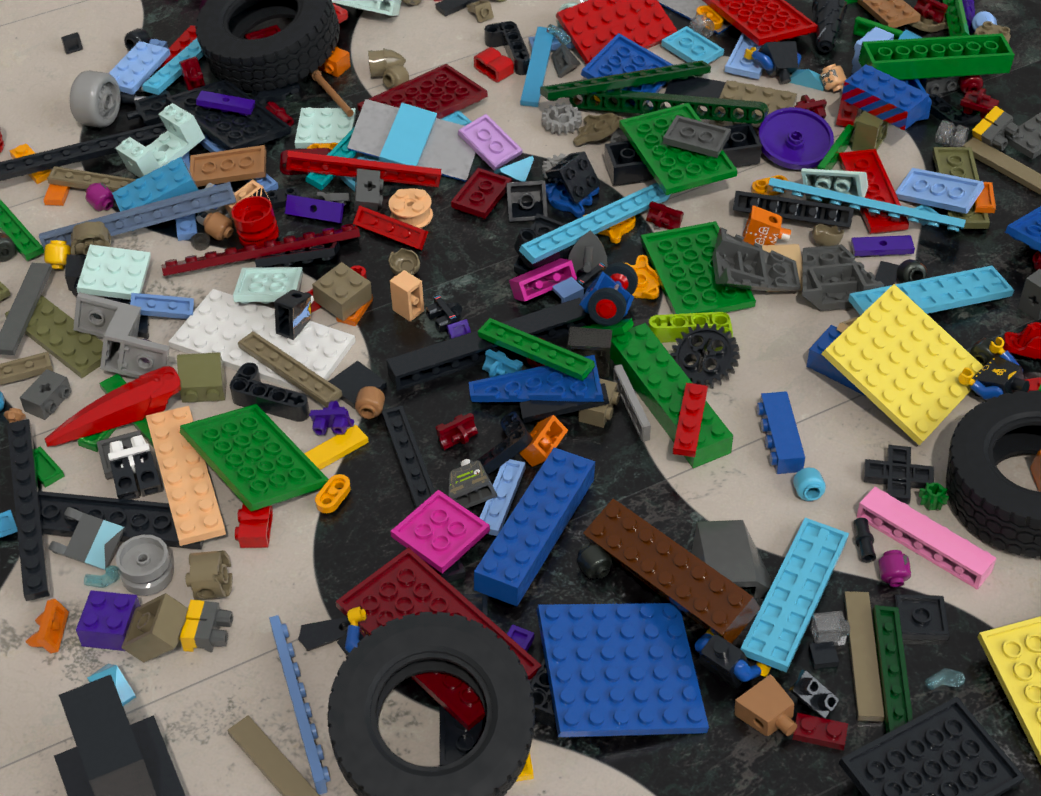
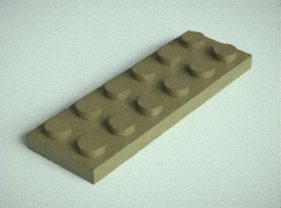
M933 147L932 154L937 173L980 181L972 147ZM974 204L967 214L945 209L946 216L966 220L964 229H989L988 213L975 212Z
M41 295L25 334L80 378H84L100 367L103 341L95 335L73 330L74 319Z

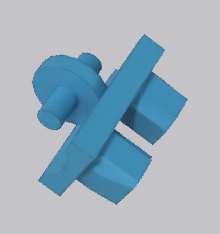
M488 349L485 352L486 360L482 369L489 372V377L522 371L523 363L517 359L511 360L501 351L494 352Z

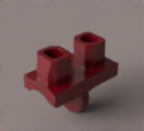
M917 0L914 10L920 13L921 17H928L938 23H942L948 9V5L936 0Z
M196 56L179 62L187 91L205 86L203 73Z
M981 88L980 92L967 91L960 105L963 106L964 113L973 114L977 110L981 112L980 117L985 119L984 117L995 106L998 107L999 100L986 95V89Z
M802 95L801 101L796 102L794 107L810 110L825 120V107L827 105L825 99L815 101L814 98L810 99L808 95Z
M652 201L649 204V213L646 221L654 223L658 228L676 229L680 228L684 213Z
M471 413L464 416L460 414L452 422L436 426L437 436L439 437L441 448L444 450L459 442L466 444L469 442L470 437L478 434L474 423V415Z

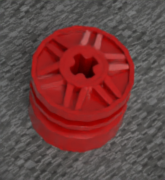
M251 196L242 199L233 206L231 214L242 245L256 243L257 246L263 245L264 241L276 240L279 235V229L271 201L265 197Z

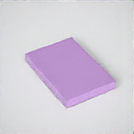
M487 114L458 130V135L494 171L522 154L523 150Z

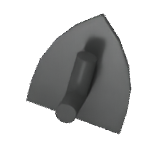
M591 230L588 231L574 244L569 254L568 260H572L575 273L580 268H583L588 273L600 263L608 267L604 246Z

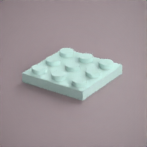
M301 108L295 148L307 149L313 143H339L354 128L356 108H351L354 112L351 117H348L341 108Z
M90 245L77 285V293L81 292L89 295L131 300V293L142 292L151 259V252Z
M302 267L242 268L233 293L234 302L243 304L261 302L267 304L274 302L290 290L299 291L303 276Z

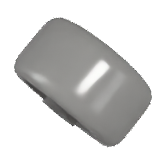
M90 70L81 72L75 78L70 91V109L75 120L85 126L104 128L109 126L117 117L121 95L116 79L111 74Z

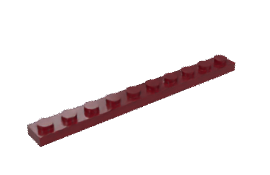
M347 224L341 226L342 229L338 230L327 228L318 234L307 232L303 234V237L287 236L283 238V241L278 242L275 239L264 241L263 245L256 246V243L244 245L242 249L231 247L225 249V252L222 253L211 251L205 253V256L197 257V255L187 256L182 261L171 259L165 261V264L161 266L163 276L356 238L360 237L357 226Z

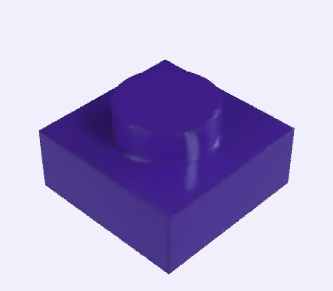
M467 319L446 325L450 339L471 333Z
M513 624L507 633L526 652L535 639L533 632Z

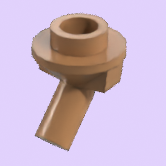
M10 408L9 411H5L3 414L9 423L26 419V415L22 413V410L17 408Z

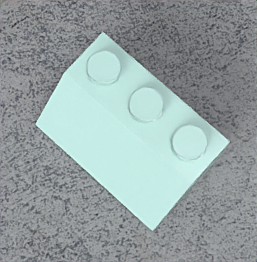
M805 168L801 170L804 185L865 198L868 189L867 172ZM806 195V199L811 198V196Z

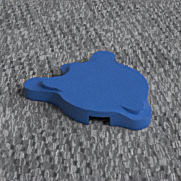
M557 183L546 184V196L551 206L561 211H569L577 218L585 215L583 205H592V196L599 193L598 187L580 202L574 204L564 184L558 186Z

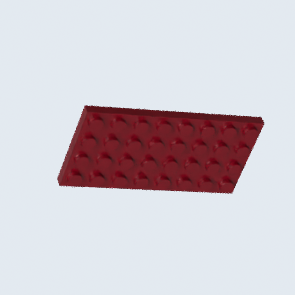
M409 547L336 601V607L346 617H348L347 613L352 608L360 607L366 611V620L358 622V626L369 635H371V631L380 625L384 627L388 621L395 618L400 620L403 619L402 616L415 613V616L420 615V612H432V614L445 612L450 613V616H454V614L467 617L468 621L472 619L483 624V628L488 627L498 635L497 638L501 637L521 661L520 664L524 666L528 680L532 679L542 666ZM427 672L411 676L468 731L486 717L483 705L475 691L459 678L439 672Z

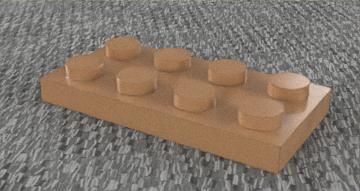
M857 0V3L883 25L896 28L920 21V14L904 0Z
M265 145L191 155L190 173L197 187L206 186L208 183L221 184L266 177Z

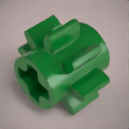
M926 483L925 489L921 488L919 492L920 504L924 505L928 510H941L942 504L947 505L949 498L946 495L947 488H944L939 483Z

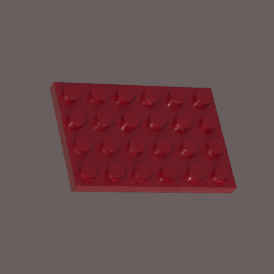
M444 64L368 100L400 108L401 103L435 112L437 113V118L441 119L488 97L486 89L448 64ZM364 101L357 104L358 111L360 112Z

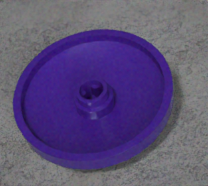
M788 107L773 111L765 117L758 132V139L762 145L764 155L777 165L795 170H802V168L810 169L818 166L834 144L833 131L826 120L818 114L803 108Z

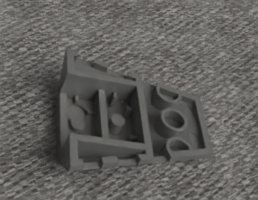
M720 227L712 257L717 285L760 291L800 290L801 286L795 260L773 250L769 253L763 250L762 245L757 243L751 245L743 241L744 237L737 234L735 237L726 233V229Z
M842 244L803 248L802 295L821 311L854 308L848 300L850 293L884 287L881 281L875 280V275L872 272L864 270V265L861 262L855 261V256Z
M744 521L697 522L691 553L737 586L753 587L754 598H765L773 582Z

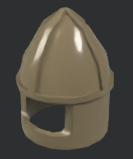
M383 48V50L368 51L371 77H382L387 68L396 65L404 66L406 59L401 54L393 50Z

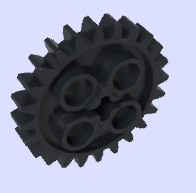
M705 323L704 328L697 324L696 330L689 327L688 334L681 332L683 339H675L678 345H672L674 352L670 353V355L693 384H710V387L714 388V382L722 385V378L729 380L728 373L735 374L733 367L739 366L737 359H740L736 338L732 337L730 331L725 333L723 326L717 330L716 324L709 328L708 324ZM702 342L700 346H694L696 343ZM717 347H723L720 351H714ZM690 361H696L693 365H687ZM710 366H716L713 370H708Z

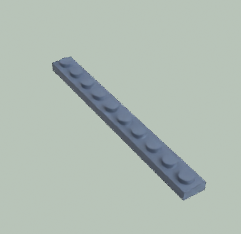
M227 182L84 222L100 221L104 223L111 236L232 204L236 202V197L231 183ZM84 222L40 233L39 239L44 251L45 245L50 243V240L66 241L67 245L71 247L73 227Z

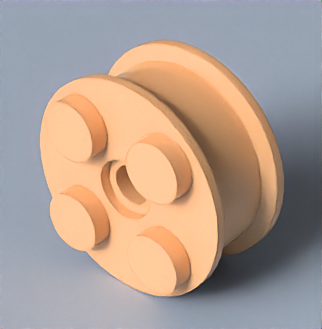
M414 188L399 189L389 200L390 217L418 228L425 227L433 218V212L430 208L431 197L425 190Z

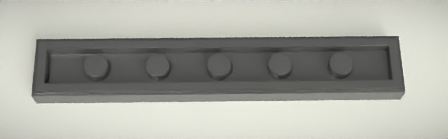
M31 263L0 331V355L15 356L51 274V264Z

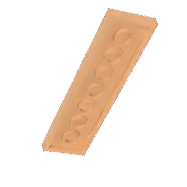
M185 406L146 415L180 546L226 535L206 462L180 434V425L194 422L190 407Z

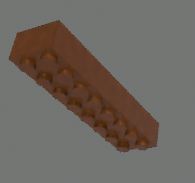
M614 498L583 532L590 543L598 544L609 554L615 563L713 635L718 634L731 644L761 609L752 595Z

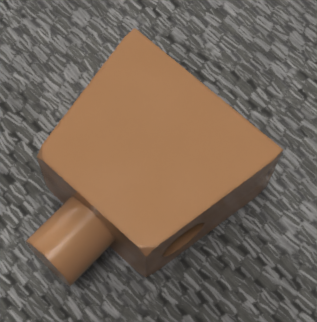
M771 674L735 700V716L765 736H770L778 729L786 736H790L797 728V724L792 720L794 702Z

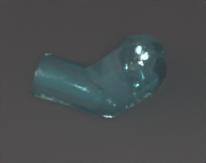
M552 24L547 27V32L554 35L560 44L567 45L571 42V37L565 30Z
M945 668L926 679L925 682L931 690L936 689L942 684L959 687L964 684L965 675L962 672Z

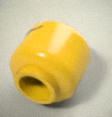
M50 240V243L45 245L44 262L51 264L52 269H63V266H66L67 254L71 255V247L67 245L66 241Z

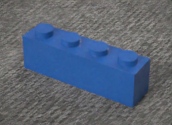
M787 391L761 393L760 402L757 403V414L762 417L761 429L762 432H766V448H770L771 451L769 455L771 466L774 465L776 474L797 473L804 469L805 454Z

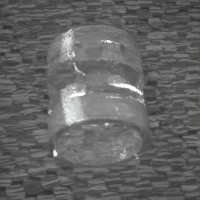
M943 120L937 130L935 143L943 146L949 144L950 147H962L967 141L969 128L962 125L955 126L953 122Z

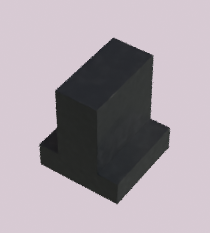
M111 674L59 694L76 743V747L54 755L67 796H186L154 715L130 725Z

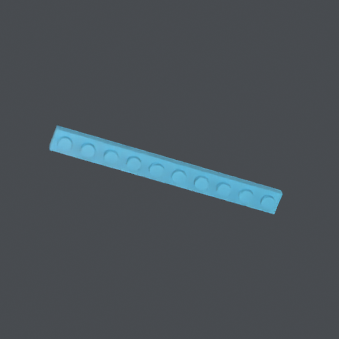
M770 177L769 186L773 188L772 191L784 193V190L792 192L791 195L803 197V194L811 196L810 199L822 202V199H827L833 205L841 206L842 203H845L856 210H861V207L868 208L870 213L880 214L882 211L888 213L889 217L897 219L900 216L908 217V221L919 223L920 220L928 222L927 225L939 227L941 224L946 225L948 230L959 232V229H964L966 220L781 179Z
M656 182L522 244L519 251L534 264L574 245L588 231L591 230L594 234H597L649 209V204L652 201L660 204L668 200L670 195H665Z

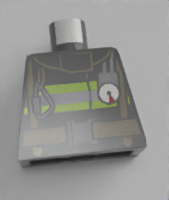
M465 459L460 463L459 468L450 472L449 497L467 509L498 496L480 461L476 460L473 462L470 459Z

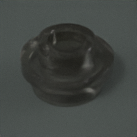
M197 233L190 240L191 245L198 251L206 250L211 242L210 236L206 233Z

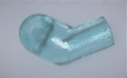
M114 565L108 566L105 569L106 573L101 576L86 574L84 585L99 588L109 586L116 582L120 576L118 567Z

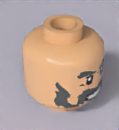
M832 64L822 69L823 72L820 74V78L826 90H833V92L841 90L844 81L847 79L842 67Z

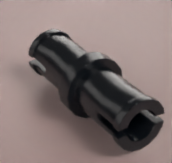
M857 518L853 522L856 532L855 543L860 549L861 560L865 563H870L876 559L873 547L874 537L870 533L868 520L866 518Z

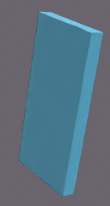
M401 103L379 156V161L418 166L436 121L437 113Z

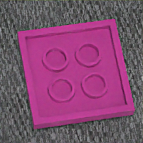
M437 490L390 532L393 539L406 548L409 547L421 559L443 574L490 531V525L440 490Z

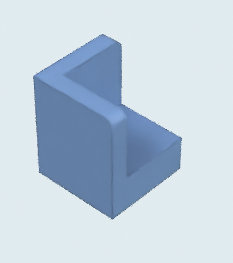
M573 277L553 286V291L561 298V303L577 298L582 300L584 296V288Z

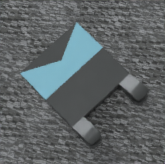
M67 507L64 515L70 520L77 521V527L68 546L52 541L49 545V550L55 554L66 556L107 571L126 528Z

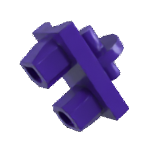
M331 401L329 406L324 407L323 410H311L309 414L313 421L312 429L316 435H325L327 428L330 427L333 433L342 435L345 434L347 427H353L354 420L350 418L348 410L345 407H340L337 401Z

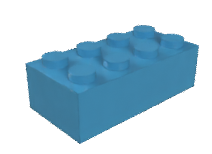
M179 157L112 192L119 210L124 211L198 191L199 189L183 159Z

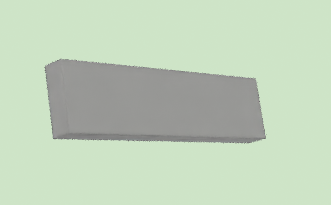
M622 364L614 366L613 381L618 383L617 390L620 392L621 399L641 441H649L651 425Z

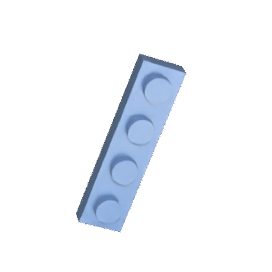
M509 459L500 466L493 484L498 496L486 501L480 519L490 525V531L487 534L497 536L502 529L525 471V462Z

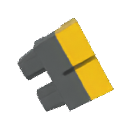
M997 106L972 129L973 137L1001 151L1008 144V140L1004 137L1009 135L1015 138L1020 132L1019 126L1013 123V117Z
M190 600L186 621L180 634L183 651L193 652L194 648H204L206 651L213 653L214 646H226L228 632L227 630H219V627L232 626V611L220 609L217 602Z

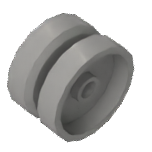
M154 535L135 536L125 541L117 551V567L123 586L129 592L135 595L148 596L165 589L171 582L174 571L167 545L161 538Z

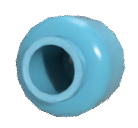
M804 468L794 476V487L801 499L814 501L825 493V481L817 469Z

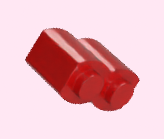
M492 47L474 56V67L480 73L486 74L494 82H500L514 73L513 61L507 56L501 55L498 50Z
M243 504L242 509H238V523L240 524L239 527H235V540L239 541L240 548H268L273 520L272 505L250 511Z

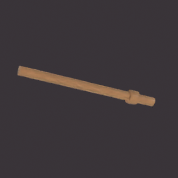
M318 69L313 73H309L310 77L321 85L348 117L353 116V110L322 77Z

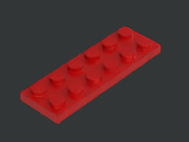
M876 149L839 153L838 160L843 171L867 172L868 189L865 198L901 206ZM861 207L860 212L870 234L908 230L909 222L905 216H900L899 219L892 218L886 212L881 211L880 214L868 212V208Z

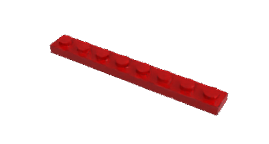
M288 151L286 170L356 178L357 169L380 171V179H383V181L439 187L441 169L295 151Z

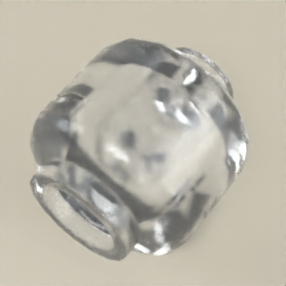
M705 15L694 16L689 23V28L707 39L712 36L715 29L713 21Z

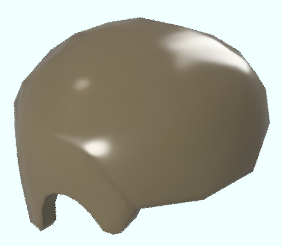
M818 224L814 226L812 235L818 245L834 246L839 245L844 229L839 232L836 225L829 227L824 224Z
M401 248L395 253L391 252L388 261L390 269L395 275L404 270L411 275H415L420 269L419 257L412 250Z

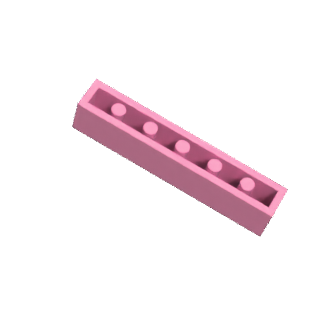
M874 487L859 503L857 518H866L870 526L978 590L992 573L996 557L970 543L967 539L953 533L948 528L941 526L926 515L912 509L907 504L895 499L887 492Z

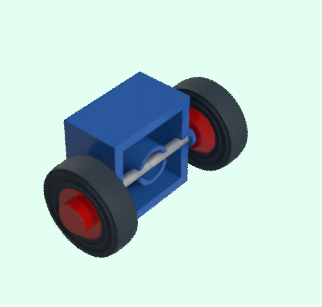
M621 262L609 265L587 288L579 305L598 324L604 326L617 324L628 313L634 299L632 294L638 285V277L635 270L630 265Z

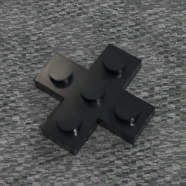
M888 445L887 461L865 459L864 482L886 484V492L902 503L910 504L911 487L925 489L926 483H934V466L911 464V447Z

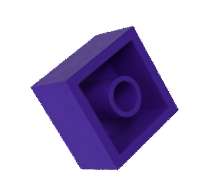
M90 590L76 628L81 646L125 651L121 647L135 608L140 606L138 596Z

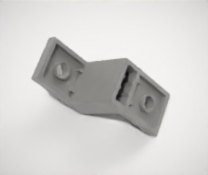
M81 292L78 293L73 330L104 338L100 369L139 378L143 374L167 366L170 346L137 338L141 307ZM96 313L100 315L102 319H96L92 314ZM141 358H147L150 363L143 362Z

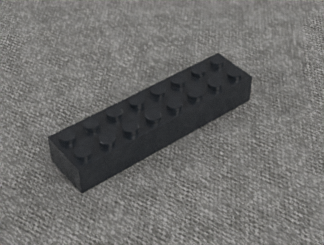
M744 123L723 126L731 129L730 137L722 150L733 165L740 167L760 164L762 145L752 124ZM629 140L605 144L604 162L613 186L654 180V177Z

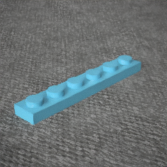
M197 38L142 84L143 91L159 95L182 75L180 61L194 56L198 60L203 57L204 53Z

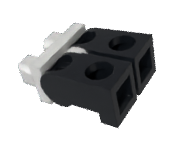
M142 435L131 438L132 448L124 449L122 441L110 443V453H108L118 499L133 500L140 498L134 474L137 475L143 497L163 492L149 444H146Z

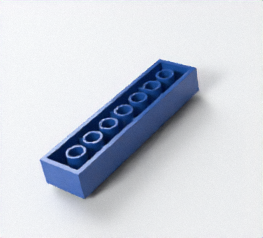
M555 447L552 449L475 569V591L514 606L519 605L593 483L595 461Z

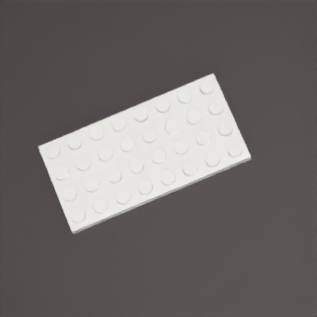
M212 289L194 310L193 315L189 316L169 340V346L188 354L221 352L223 366L237 371L245 363H255L259 369L260 379L306 394L240 349L238 342L254 331L325 380H328L356 340L355 335L312 321L306 324L294 340L276 334L275 309L255 302L248 304L234 302L233 295Z

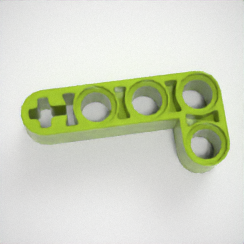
M724 312L654 315L649 319V328L661 343L676 342V338L683 339L681 332L688 334L689 327L696 330L697 324L704 328L705 323L708 324L709 328L716 324L717 330L723 326L725 333L730 331L733 337L731 319ZM717 347L714 351H720L723 347Z

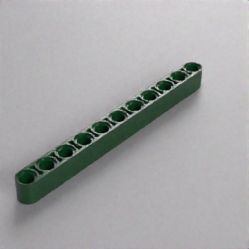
M615 89L608 90L605 93L593 92L590 95H580L583 100H579L577 95L569 98L570 104L573 107L639 114L668 108L664 102H668L671 107L689 103L700 119L752 124L763 122L769 112V108L765 103L757 101ZM594 96H597L600 102L596 101ZM611 97L615 98L618 103H614ZM629 99L634 100L635 105H632ZM647 100L651 101L653 106H649ZM700 105H704L707 111H703ZM718 107H723L725 113L720 112ZM736 108L742 109L744 114H739ZM755 110H760L762 116L757 115Z

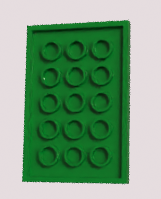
M689 103L619 120V127L665 195L737 176L738 170L723 150L718 158L663 144V137L676 115L701 121Z
M716 221L641 235V243L652 268L658 275V281L673 314L725 313L755 307L756 300L751 290L717 285L715 282L712 257L720 229Z
M257 404L180 425V434L250 511L321 489L329 480Z

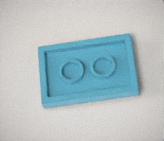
M687 26L662 39L661 46L688 63L702 60L709 64L724 54L723 48Z

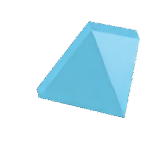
M796 69L790 77L791 82L789 83L821 91L824 90L820 74L809 69Z
M530 156L499 168L494 173L518 182H525L534 158Z
M107 664L87 677L88 681L92 682L111 674L123 706L136 698L135 693L117 665Z

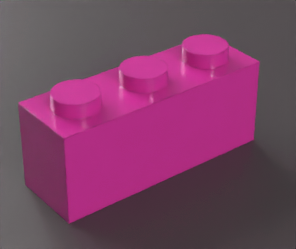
M560 258L510 279L509 283L514 298L527 301L553 290L554 285L570 277H573L575 280H577L572 260Z

